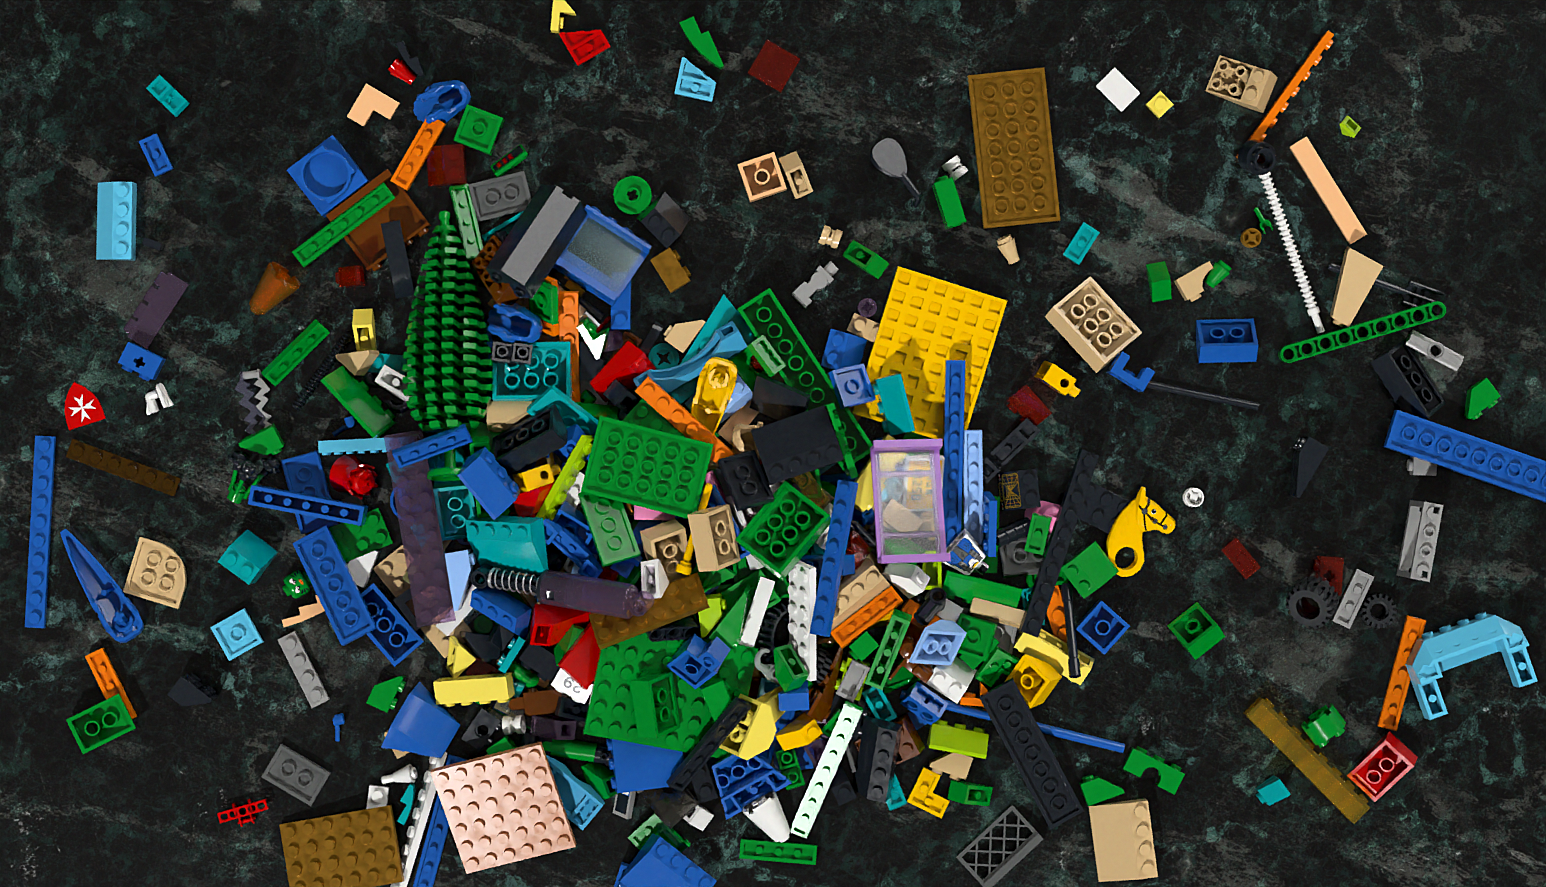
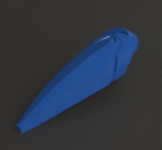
M67 529L61 531L63 543L76 575L93 610L99 615L98 618L106 632L120 643H126L135 638L143 630V621L138 610L130 599L126 598L122 589L96 558Z

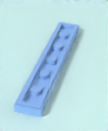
M964 430V528L979 545H982V540H984L982 530V430Z

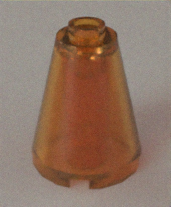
M270 262L249 301L250 310L256 315H264L298 290L300 282L295 276L291 278L287 274L289 270L276 262Z

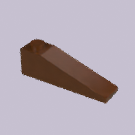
M837 642L831 650L833 659L827 675L824 676L820 683L816 684L813 682L809 689V710H801L806 715L820 722L827 719L831 712L830 708L843 654V649Z

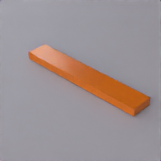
M1406 616L1377 724L1379 727L1397 731L1410 683V676L1405 664L1416 640L1422 638L1421 635L1423 634L1426 620Z

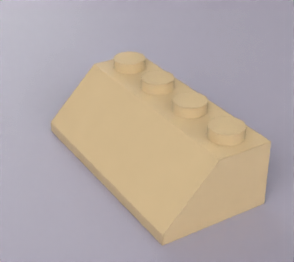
M869 558L855 568V574H848L840 581L831 631L891 586Z

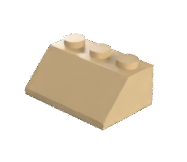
M730 504L706 508L688 514L699 572L718 571L741 561L738 544L735 541L736 534Z

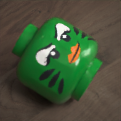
M296 570L284 577L285 585L282 588L287 596L291 595L297 599L310 591L312 583L305 571Z

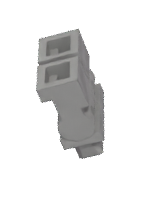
M831 261L824 268L819 266L810 278L809 283L807 284L804 281L792 293V296L806 308L812 302L810 297L816 291H821L825 286H829L834 280L832 276L839 269Z

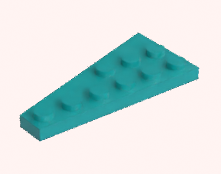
M724 294L680 364L697 355L711 340L714 332L731 321L739 330L747 346L756 340L743 317ZM736 353V354L732 355L731 357L727 358V360L730 361L732 358H734L735 356H737L739 353ZM699 375L668 394L681 405L697 391Z

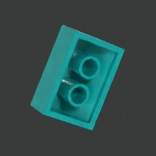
M901 374L874 379L875 384H872L874 394L879 397L880 402L877 403L879 414L883 413L884 421H882L884 433L887 432L892 436L915 431Z

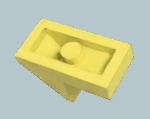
M553 0L552 33H559L560 28L563 29L564 17H561V14L576 16V13L565 0Z

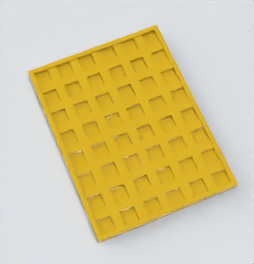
M897 266L867 362L866 371L871 386L875 384L874 379L901 374L915 431L911 432L933 439H942L943 442L945 360H965L964 430H967L1007 301ZM875 395L876 400L853 407V414L878 422L884 421L883 413L879 414L877 403L880 402L878 395Z

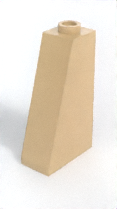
M1348 246L1345 249L1330 316L1334 319L1333 323L1340 327L1344 325L1350 326L1383 268L1381 264Z

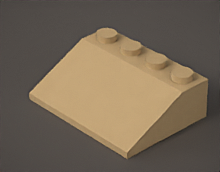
M1091 276L1053 306L1045 316L1096 373L1142 333Z
M1142 798L1090 805L1089 814L1098 882L1158 877L1148 800Z

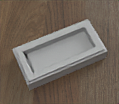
M852 659L836 694L854 702L870 667Z

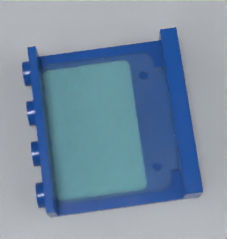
M586 205L587 216L553 268L613 306L649 254L652 246L649 245L646 239L635 236L629 228H623L618 225L615 219L601 214L598 208Z

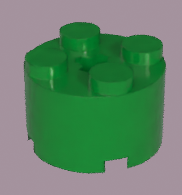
M1331 703L1329 708L1325 705L1308 717L1310 719L1308 723L1304 721L1301 724V727L1312 742L1321 748L1329 742L1328 739L1334 735L1338 737L1345 732L1346 721Z

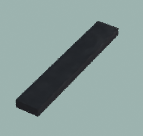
M735 697L666 781L667 785L683 792L751 709V704Z

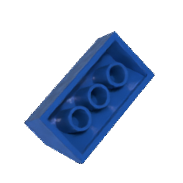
M373 583L361 593L377 626V629L367 633V635L395 667L424 641Z

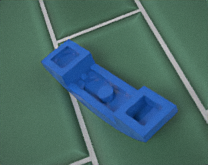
M544 519L546 544L550 545L553 543L580 568L577 572L592 585L603 572L595 556L568 530L549 519Z

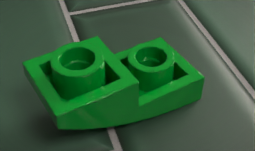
M795 749L775 752L782 775L792 781L791 784L786 786V789L791 790L804 786L805 782Z

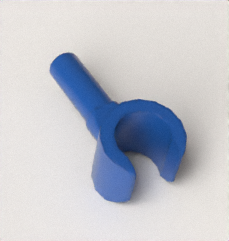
M353 416L345 418L346 425L341 426L332 434L337 436L344 430L355 427L357 425L356 419Z
M343 713L337 714L333 718L335 741H340V725L345 724Z

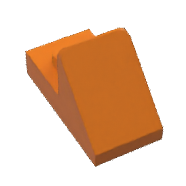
M981 682L979 683V696L988 691ZM965 692L959 700L960 705L983 706L976 693Z

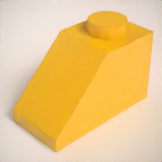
M803 713L776 733L775 737L782 749L786 751L810 744L822 735L823 732L814 718Z

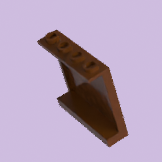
M388 169L326 215L330 222H332L383 182L387 185L396 199L344 237L368 271L373 270L374 272L383 266L382 262L388 258L381 223L400 220L405 248L414 243L412 239L416 236L422 237L429 231L428 227L431 226L405 190L390 181L393 175Z

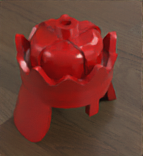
M343 455L331 467L329 475L330 484L338 492L350 493L352 496L363 499L364 495H370L372 488L378 487L375 482L377 474L373 471L375 467L363 464L355 455Z

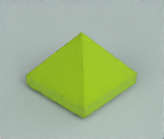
M1348 115L1340 123L1341 132L1346 136L1354 138L1361 129Z

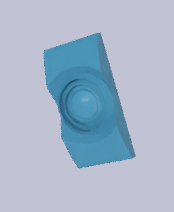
M547 756L567 817L580 829L584 830L605 802L591 785L577 779L565 764Z

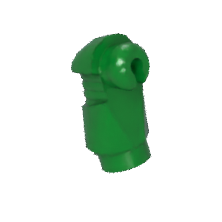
M517 662L511 664L508 669L512 672L514 678L526 683L527 687L536 686L540 680L536 675L537 673H531L530 670Z

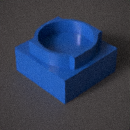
M333 135L287 169L288 173L323 217H326L333 209L370 182Z

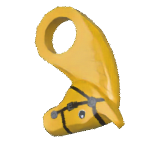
M1142 486L1137 497L1120 512L1114 521L1106 541V555L1119 570L1117 575L1121 577L1134 575L1141 569L1144 563L1143 532L1159 530L1162 533L1169 534L1176 526L1175 520L1167 512L1145 496V487ZM1123 547H1131L1135 553L1133 563L1126 568L1117 567L1115 563L1116 553Z

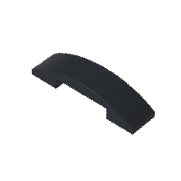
M400 220L381 223L395 297L397 299L414 295V288Z
M1028 417L983 459V481L986 484L1041 431Z

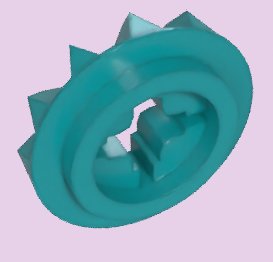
M661 343L651 349L648 359L656 370L668 369L678 365L679 354L672 345ZM668 352H670L668 354L669 356L667 357V359L671 364L663 362L662 364L658 365L660 363V357L659 355H657V353L665 355Z

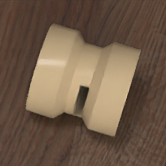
M825 225L819 243L823 245L828 244L831 248L837 249L843 231L838 229L832 230L829 226Z

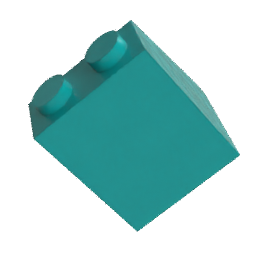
M247 529L227 548L218 560V563L250 585L257 582L278 551Z

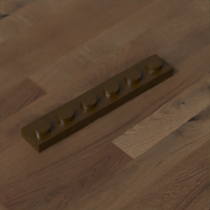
M72 439L66 455L67 458L174 497L182 478Z

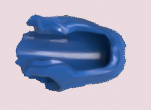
M458 80L434 83L429 85L424 93L417 95L413 111L417 116V120H422V122L426 119L428 124L436 120L447 123L469 104L471 95L467 86Z
M499 303L493 305V309L490 310L489 318L487 319L489 326L486 332L498 335L506 343H533L540 338L543 331L541 319L518 303H515L513 306Z

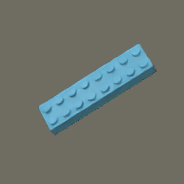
M417 436L318 441V449L322 455H331V452H334V455L343 454V452L355 454V451H358V453H367V451L378 453L379 450L391 452V449H397L416 442Z

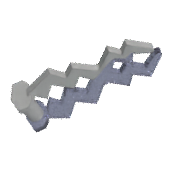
M260 369L246 372L240 371V381L234 390L244 394V397L238 404L250 409V413L244 419V421L250 423L245 431L253 434L255 431L252 428L258 423L254 419L257 414L263 417L258 425H262L264 428L271 425L267 421L272 416L262 410L269 400L264 394L270 388L262 379ZM258 378L254 385L262 388L255 396V398L261 400L259 404L254 405L249 402L254 392L246 389L250 384L245 382V379Z

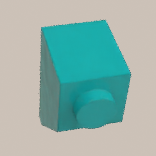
M1274 775L1255 788L1258 792L1256 797L1259 801L1269 806L1291 795L1281 780Z

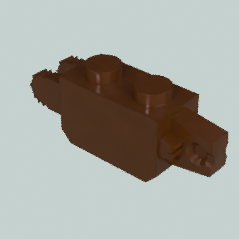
M554 686L545 687V691L531 688L526 689V693H523L522 697L511 699L508 706L511 710H523L527 717L555 714L559 696L572 698L566 693L558 692Z

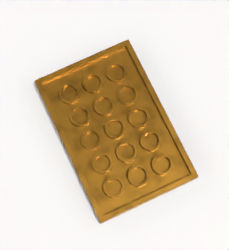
M392 805L279 825L289 887H375L404 881Z

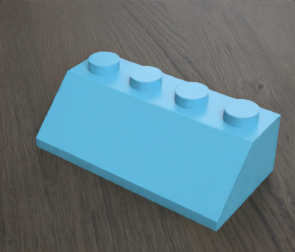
M134 182L98 183L97 260H135L137 184Z

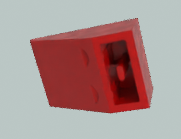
M535 604L530 625V645L551 646L557 644L573 624L586 628L590 623L588 614L593 613V608Z

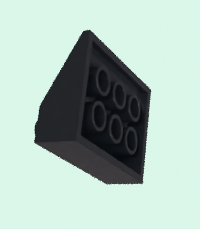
M824 405L751 430L769 485L844 460Z

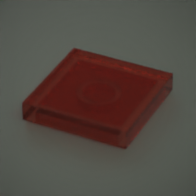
M767 40L748 74L781 93L800 59Z

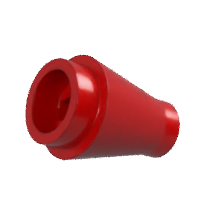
M396 58L388 68L391 75L407 82L409 85L417 77L403 59Z

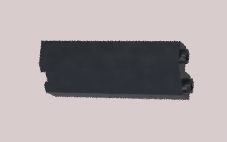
M545 184L540 186L486 267L490 278L494 282L510 284L514 294L519 298L532 299L587 216V212L581 202L575 197L570 199L562 193L563 189L558 186Z

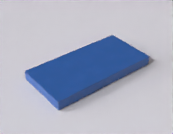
M319 450L281 460L289 491L332 499ZM295 513L301 534L316 531L324 526L330 527L339 524L337 521Z

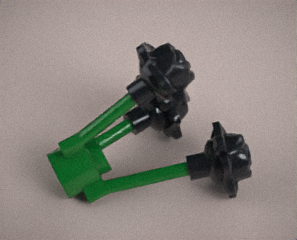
M234 451L228 455V459L233 463L232 469L234 471L228 487L229 493L227 498L237 504H240L243 498L247 499L250 493L251 486L245 491L244 481L249 478L255 479L259 473L254 463H251L246 458L247 454L242 451ZM271 456L269 458H261L264 468L251 485L258 484L269 473L279 474L280 463ZM238 473L240 475V481L239 483L235 484Z

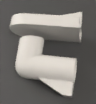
M162 383L156 385V390L145 395L147 415L159 411L155 400L157 398H160L163 408L174 405Z

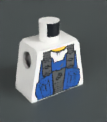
M965 528L946 548V553L951 555V561L943 563L965 575H970L974 569L983 575L989 568L982 561L986 557L985 551L982 550L979 543Z

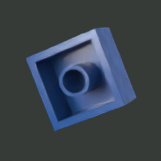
M1099 599L1076 624L1075 629L1105 655L1130 625Z

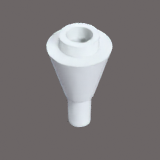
M409 764L391 775L382 776L381 780L383 784L390 782L415 783L418 774L416 768Z

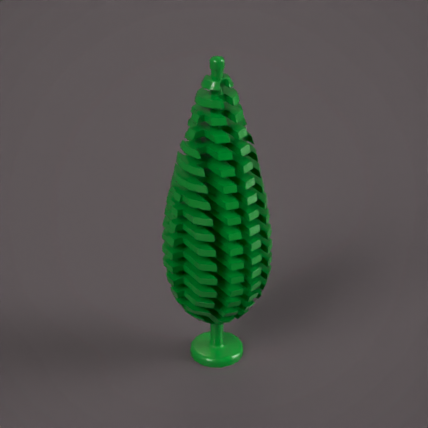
M448 211L439 212L440 226H435L432 232L433 234L440 235V238L438 236L432 237L428 242V246L434 249H429L425 253L424 258L433 260L427 261V264H422L421 271L426 272V276L419 275L417 283L425 286V288L417 286L414 291V296L418 298L412 301L411 306L415 310L410 312L409 321L411 323L408 324L406 332L411 335H408V339L405 340L407 352H404L403 358L407 359V364H403L402 369L404 372H407V376L403 377V383L407 384L408 388L403 389V393L405 396H413L406 403L408 408H416V410L411 411V416L414 420L429 423V425L418 424L425 433H440L454 427H459L462 424L466 425L468 431L476 430L480 423L471 421V418L481 420L485 417L488 410L483 408H486L487 404H490L491 397L485 396H489V391H493L494 388L493 384H488L489 379H494V373L492 371L487 372L488 367L493 366L492 359H488L487 355L492 354L491 348L484 347L487 346V342H490L489 336L484 334L486 333L487 324L480 322L484 320L485 315L482 310L478 309L481 307L480 298L475 297L478 295L477 287L465 283L475 282L471 273H464V269H471L467 261H457L466 257L463 249L456 248L462 246L461 239L450 236V234H456L457 231L453 225H449L450 212ZM456 448L444 452V467L429 470L427 472V479L436 481L460 480L457 475L462 467H456Z

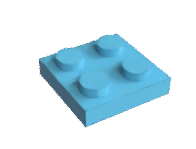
M245 608L210 627L229 661L264 642Z

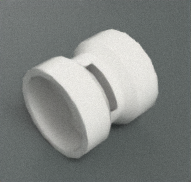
M957 155L942 165V168L948 171L949 177H953L954 181L968 171L965 166L961 165L960 158Z
M1188 488L1183 493V502L1188 506L1197 507L1204 501L1203 492L1198 488Z
M523 714L516 715L515 717L510 715L503 716V733L505 735H511L513 732L518 734L525 733V716Z

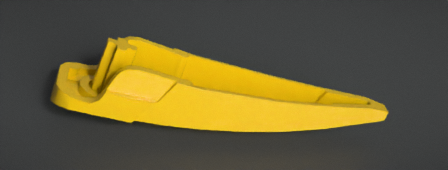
M720 357L710 358L700 372L697 391L693 397L690 413L714 435L728 400H730L738 374V369L734 362Z

